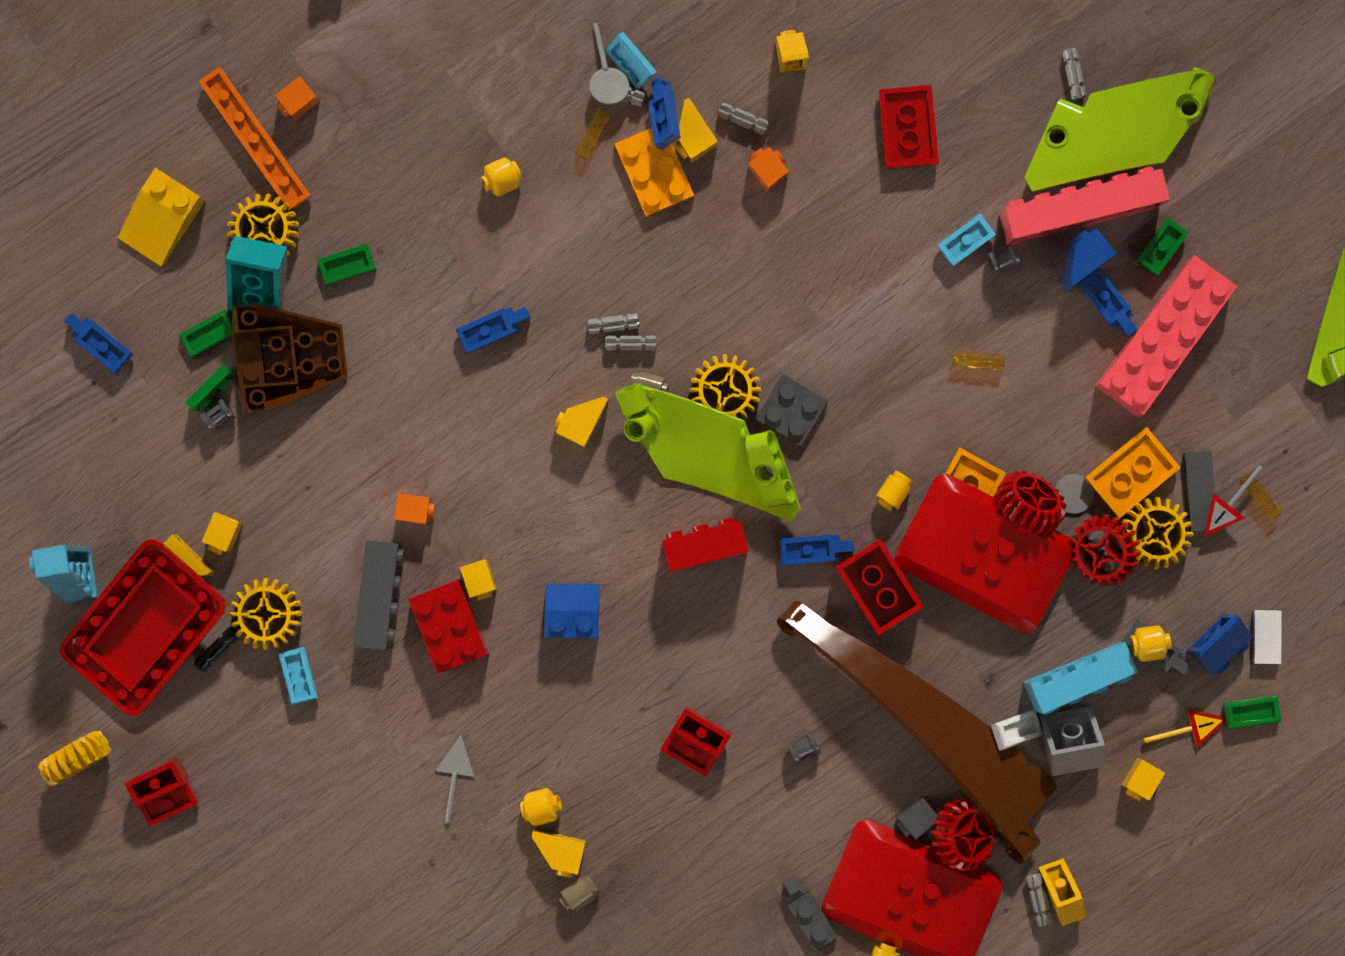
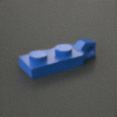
M657 77L651 82L653 98L648 104L654 146L663 150L681 137L674 91L671 88L670 81Z
M1099 267L1077 283V286L1099 314L1114 330L1119 327L1128 337L1138 329L1130 320L1134 315L1130 310V305Z
M511 307L507 309L502 308L457 328L456 332L466 354H469L514 334L521 329L519 324L531 317L526 307L513 312Z
M71 313L64 320L66 324L75 330L71 335L75 338L74 341L113 373L118 374L134 355L93 320L86 317L82 322Z
M833 534L780 539L782 565L835 561L836 559H842L841 552L855 551L854 540L840 542V536H833Z

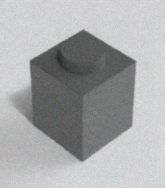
M921 796L896 816L900 820V823L897 824L899 829L906 837L912 835L915 839L934 825L933 821L940 818Z

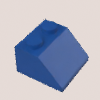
M1097 228L1091 233L1086 229L1070 242L1073 247L1067 251L1062 285L1065 292L1117 254Z
M546 584L544 637L599 638L600 584Z
M1224 614L1187 651L1208 673L1215 674L1218 672L1221 674L1230 666L1229 660L1235 654L1241 655L1250 646L1248 641L1253 636L1237 614Z

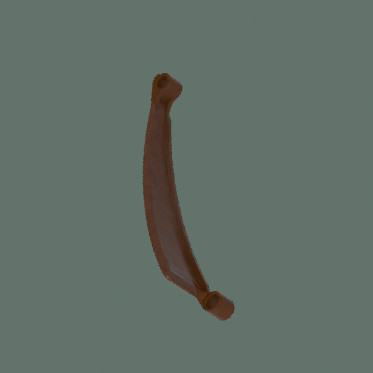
M794 601L777 619L779 628L789 636H799L807 640L818 652L860 686L909 732L954 779L991 824L1003 835L1006 841L1005 851L1007 855L1015 862L1023 864L1040 844L1038 836L1027 822L1056 790L1057 785L1051 776L1015 746L999 751L992 728L908 669L855 637L829 624L803 603Z

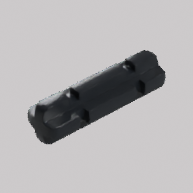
M232 627L227 628L222 633L223 636L218 637L204 651L205 654L200 655L194 661L196 667L202 672L206 671L212 665L211 662H215L230 647L229 644H233L239 638L236 635L237 631Z

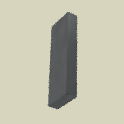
M1212 451L1185 452L1183 457L1188 521L1192 523L1189 527V532L1205 531L1213 493L1215 494Z

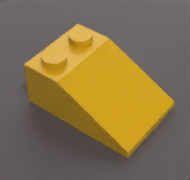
M155 167L141 188L117 238L163 267L206 201Z

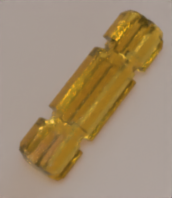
M597 109L595 112L594 120L589 123L581 138L582 142L575 149L577 156L587 159L592 151L590 148L594 147L603 131L602 126L606 125L610 118L606 111Z
M954 351L952 364L958 367L967 365L968 368L987 370L989 367H992V370L1001 371L1004 368L1005 358L1003 355L994 354L993 357H990V354L968 352V354H965V351Z
M1252 473L1244 475L1240 479V484L1243 485ZM1255 478L1247 488L1249 495L1261 509H1265L1264 513L1269 519L1277 518L1283 512L1281 507L1277 503H1273L1274 499L1261 483H1257L1258 480Z

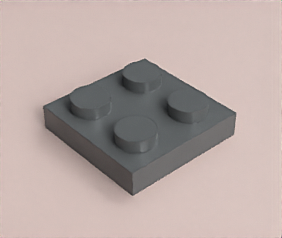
M782 374L758 414L756 421L797 445L802 446L828 400Z

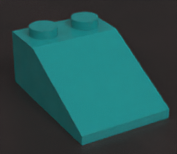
M234 236L226 257L227 312L233 313V306L254 304L282 309L287 271L286 246Z

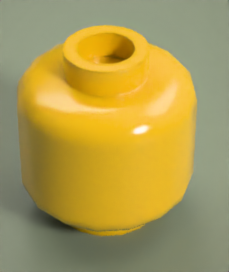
M501 158L487 164L484 167V176L481 177L484 189L487 192L491 191L497 197L516 190L519 187V181L522 180L517 163L507 158Z
M1159 625L1137 628L1134 635L1130 636L1132 654L1134 657L1137 656L1141 662L1163 660L1167 655V650L1172 648L1170 634H1165Z
M543 788L527 793L524 801L520 803V809L525 822H530L533 826H540L556 821L559 811L562 810V803L559 795H554L550 789Z

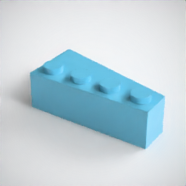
M1119 642L1028 679L1023 683L1035 712L1047 715L1057 711L1058 707L1067 703L1071 705L1083 700L1085 695L1090 693L1095 695L1108 690L1107 686L1115 682L1118 685L1132 680V675L1138 673L1126 642Z

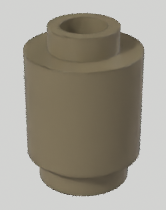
M642 371L640 373L633 372L629 384L630 386L642 383L644 386L668 392L669 384L665 383V377Z
M587 875L583 879L582 877L578 878L561 891L563 897L559 900L568 913L571 910L578 913L596 899L595 896L600 891Z

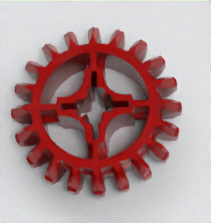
M1016 470L1013 474L1009 473L1001 481L996 491L995 501L998 503L997 508L1003 511L1002 516L1008 517L1010 519L1009 523L1016 524L1018 529L1023 528L1027 533L1033 531L1036 535L1040 533L1047 535L1049 532L1057 529L1064 519L1067 505L1063 502L1064 497L1058 494L1059 489L1051 486L1052 482L1048 483L1044 480V477H1037L1034 472L1029 474L1025 470L1021 473Z
M1096 515L1092 517V521L1086 519L1083 521V526L1076 527L1077 535H1073L1070 538L1076 544L1075 547L1070 549V551L1075 552V556L1072 557L1071 561H1077L1078 563L1074 570L1082 569L1081 578L1085 579L1090 576V584L1094 585L1098 580L1100 587H1105L1108 583L1110 586H1115L1118 584V581L1123 583L1127 580V575L1131 576L1135 573L1132 567H1137L1140 563L1134 558L1142 553L1135 549L1140 544V541H1133L1132 539L1136 531L1128 532L1126 529L1129 523L1127 522L1119 525V517L1111 520L1109 515L1102 516V519ZM1094 531L1107 532L1101 540L1089 539ZM1116 540L1121 544L1122 550L1117 546ZM1088 552L1092 555L1093 562L1091 561ZM1108 561L1121 563L1117 570H1103Z
M970 798L952 799V803L944 804V810L938 811L939 820L933 821L937 826L936 830L931 832L936 837L932 844L938 846L934 853L941 856L940 861L952 869L960 871L978 869L979 865H986V858L992 857L990 850L996 848L994 839L999 836L994 832L996 828Z

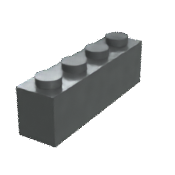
M366 540L354 647L389 650V645H394L395 629H391L392 618L396 619L398 614V603H395L394 599L395 592H400L401 576H397L398 565L402 566L404 562V550L400 549L401 544Z

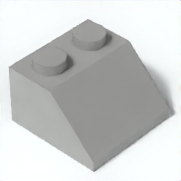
M1092 706L1039 715L1046 756L1053 776L1105 766V744Z

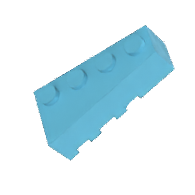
M61 545L32 550L33 557H30L32 573H36V578L65 603H79L96 600L99 597L91 547Z

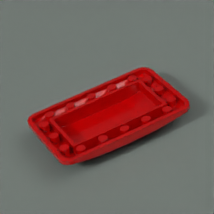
M940 474L930 485L894 556L895 562L901 570L1022 633L1033 632L1041 622L1072 562V557L1075 556V552L1070 551V549L1075 547L1076 544L1070 540V537L1057 530L1049 532L1047 535L1042 533L1036 535L1033 531L1027 533L1023 528L1018 529L1016 524L1009 523L1010 519L1008 517L1002 516L1003 511L997 508L998 503L995 501V497L952 475Z
M148 539L138 547L65 637L60 645L59 652L64 661L128 716H137L149 706L224 615L227 603L225 598L161 541Z
M864 819L857 822L852 830L824 897L822 910L830 920L892 947L895 946L897 949L913 956H975L1002 892L1003 883L999 875L978 866V869L969 871L952 869L940 861L941 856L934 853L936 847L910 836L906 837L903 833L872 820Z

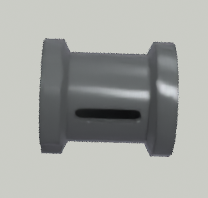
M1013 245L1008 246V249L1002 252L987 254L990 268L995 276L1000 275V272L1011 267L1019 268L1021 265L1018 253Z
M220 399L219 404L208 412L200 413L203 421L213 433L217 432V428L229 419L234 420L236 418L231 408L223 399Z
M810 732L800 741L794 744H787L797 765H800L801 761L815 753L817 755L821 753Z

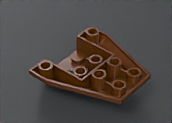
M262 304L233 306V354L237 390L244 413L271 411L348 377L342 324Z

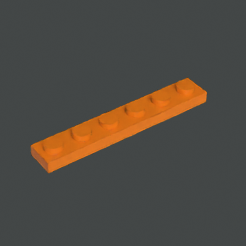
M219 66L198 82L282 202L289 204L287 209L292 211L312 196L223 69Z

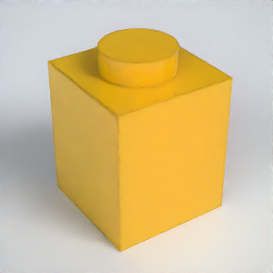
M214 512L201 542L208 544L207 550L222 555L223 551L231 552L243 523L221 513Z
M487 559L460 567L470 598L476 597L477 601L493 596L491 591L497 590Z
M1137 758L1121 785L1128 789L1125 794L1140 802L1141 798L1149 801L1165 773L1143 759Z

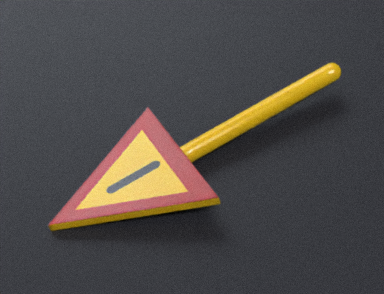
M1187 709L1191 726L1143 739V742L1149 743L1192 731L1196 748H1198L1226 723L1225 717Z

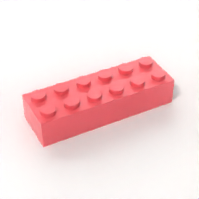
M1147 167L1138 170V173L1128 177L1127 173L1111 177L1112 180L1106 183H1102L1100 179L1088 182L1085 187L1076 190L1075 186L1063 188L1060 190V193L1054 196H1050L1049 192L1034 196L1033 200L1024 203V199L1011 201L999 215L1006 246L1160 208L1170 200L1163 170H1154L1153 167Z
M1193 255L1187 259L1095 387L1136 417L1143 416L1238 286L1197 256Z

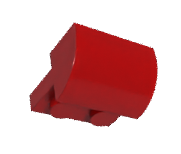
M685 706L660 750L706 777L732 733Z
M176 758L124 782L135 806H139L149 827L199 803L187 779L188 774Z

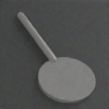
M594 23L593 28L603 68L593 74L590 79L589 88L592 96L598 102L605 105H614L626 98L629 91V82L620 70L608 68L599 26L597 23Z
M1066 475L1055 485V488L1059 489L1058 494L1064 497L1063 502L1067 505L1065 509L1067 513H1081L1093 501V488L1081 475Z

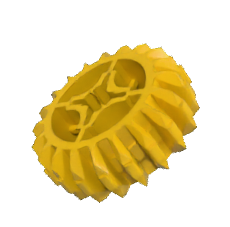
M255 194V202L246 197L247 206L244 207L241 203H238L237 207L241 210L240 213L231 212L230 215L236 221H229L227 225L235 228V230L229 231L227 233L228 237L234 238V236L244 238L243 228L248 219L252 225V230L248 235L250 239L266 240L272 244L296 247V243L290 239L291 237H299L298 232L292 231V229L299 227V222L290 221L296 217V213L294 211L288 212L289 204L284 203L281 205L282 200L280 197H276L272 202V196L266 194L264 201H262L261 195ZM262 209L275 211L272 215L269 214L265 218H258L253 214ZM282 218L284 231L279 240L275 235V228L279 224L278 220ZM255 221L265 226L269 230L268 233L272 236V238H270L266 234H263L258 229L259 226L255 223Z
M723 354L722 363H718V358L713 356L712 362L714 365L712 366L706 360L703 361L702 364L706 371L704 372L697 368L695 372L701 378H691V382L698 385V388L689 389V392L692 394L698 393V397H694L691 400L711 407L704 398L703 388L709 389V391L717 395L718 401L715 409L722 412L729 399L744 400L745 402L739 408L725 413L735 417L740 414L746 420L748 416L744 410L747 409L753 413L755 408L750 405V402L759 403L760 398L753 396V393L761 392V387H753V384L759 382L760 379L759 377L750 378L755 369L752 367L745 371L746 360H743L740 366L736 365L738 357L735 355L732 358V363L727 362V354ZM728 369L722 381L706 380L714 371ZM735 372L740 374L745 380L747 393L734 386L733 377ZM730 378L729 389L733 393L731 395L727 394V397H724L723 403H720L722 396L718 387L720 385L723 387V384H726L727 379Z
M1160 497L1154 498L1153 505L1149 498L1144 499V508L1140 503H1136L1134 508L1137 513L1132 510L1126 513L1132 518L1131 521L1123 519L1121 522L1122 524L1125 522L1129 523L1127 531L1130 532L1136 531L1139 521L1143 520L1142 524L1145 532L1139 538L1140 544L1135 547V549L1142 553L1134 558L1138 561L1143 558L1142 567H1148L1150 562H1152L1153 569H1158L1160 562L1163 568H1168L1169 559L1172 563L1177 564L1179 560L1176 553L1184 557L1187 553L1181 547H1191V543L1185 541V537H1192L1193 532H1186L1185 527H1190L1192 523L1191 521L1184 523L1182 521L1188 514L1186 512L1177 514L1180 509L1179 504H1175L1170 509V499H1165L1162 506ZM1158 511L1166 514L1170 519L1160 524L1154 518H1151L1148 513ZM1153 526L1155 529L1164 528L1158 534L1160 537L1159 541L1158 538L1148 539L1154 533ZM1175 526L1176 540L1171 548L1168 534ZM1136 534L1132 536L1133 541L1137 540ZM1154 543L1159 549L1162 548L1164 554L1159 556L1152 555L1142 548Z
M263 578L262 586L255 579L252 581L254 589L248 584L243 585V589L247 593L246 595L242 592L236 593V596L241 599L240 603L236 601L231 602V606L238 608L237 612L229 613L230 617H238V621L232 622L231 626L241 627L236 632L237 637L245 633L247 634L243 643L248 644L254 639L253 648L255 649L259 648L262 642L263 649L269 650L270 641L274 648H279V638L283 643H288L289 638L286 633L292 636L297 634L291 626H301L300 621L294 620L295 616L303 615L302 611L294 610V607L301 605V601L292 602L291 599L297 593L292 591L286 594L289 588L288 584L282 585L279 589L280 581L278 579H274L271 586L269 578ZM262 592L259 606L254 610H246L250 600ZM270 592L282 599L286 610L274 607L272 598H270ZM265 606H267V611L279 613L278 615L267 617L268 621L261 615H254V613L264 611ZM246 618H253L259 622L262 635L257 634L250 628ZM277 618H286L281 630L271 635L273 622Z
M93 731L41 761L38 766L40 774L49 786L62 783L108 756L111 751L108 745L109 742L101 731Z

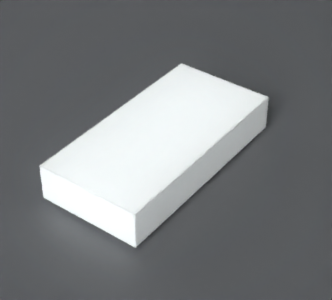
M1253 610L1252 663L1281 664L1282 611Z
M1035 709L991 725L999 751L1043 735Z

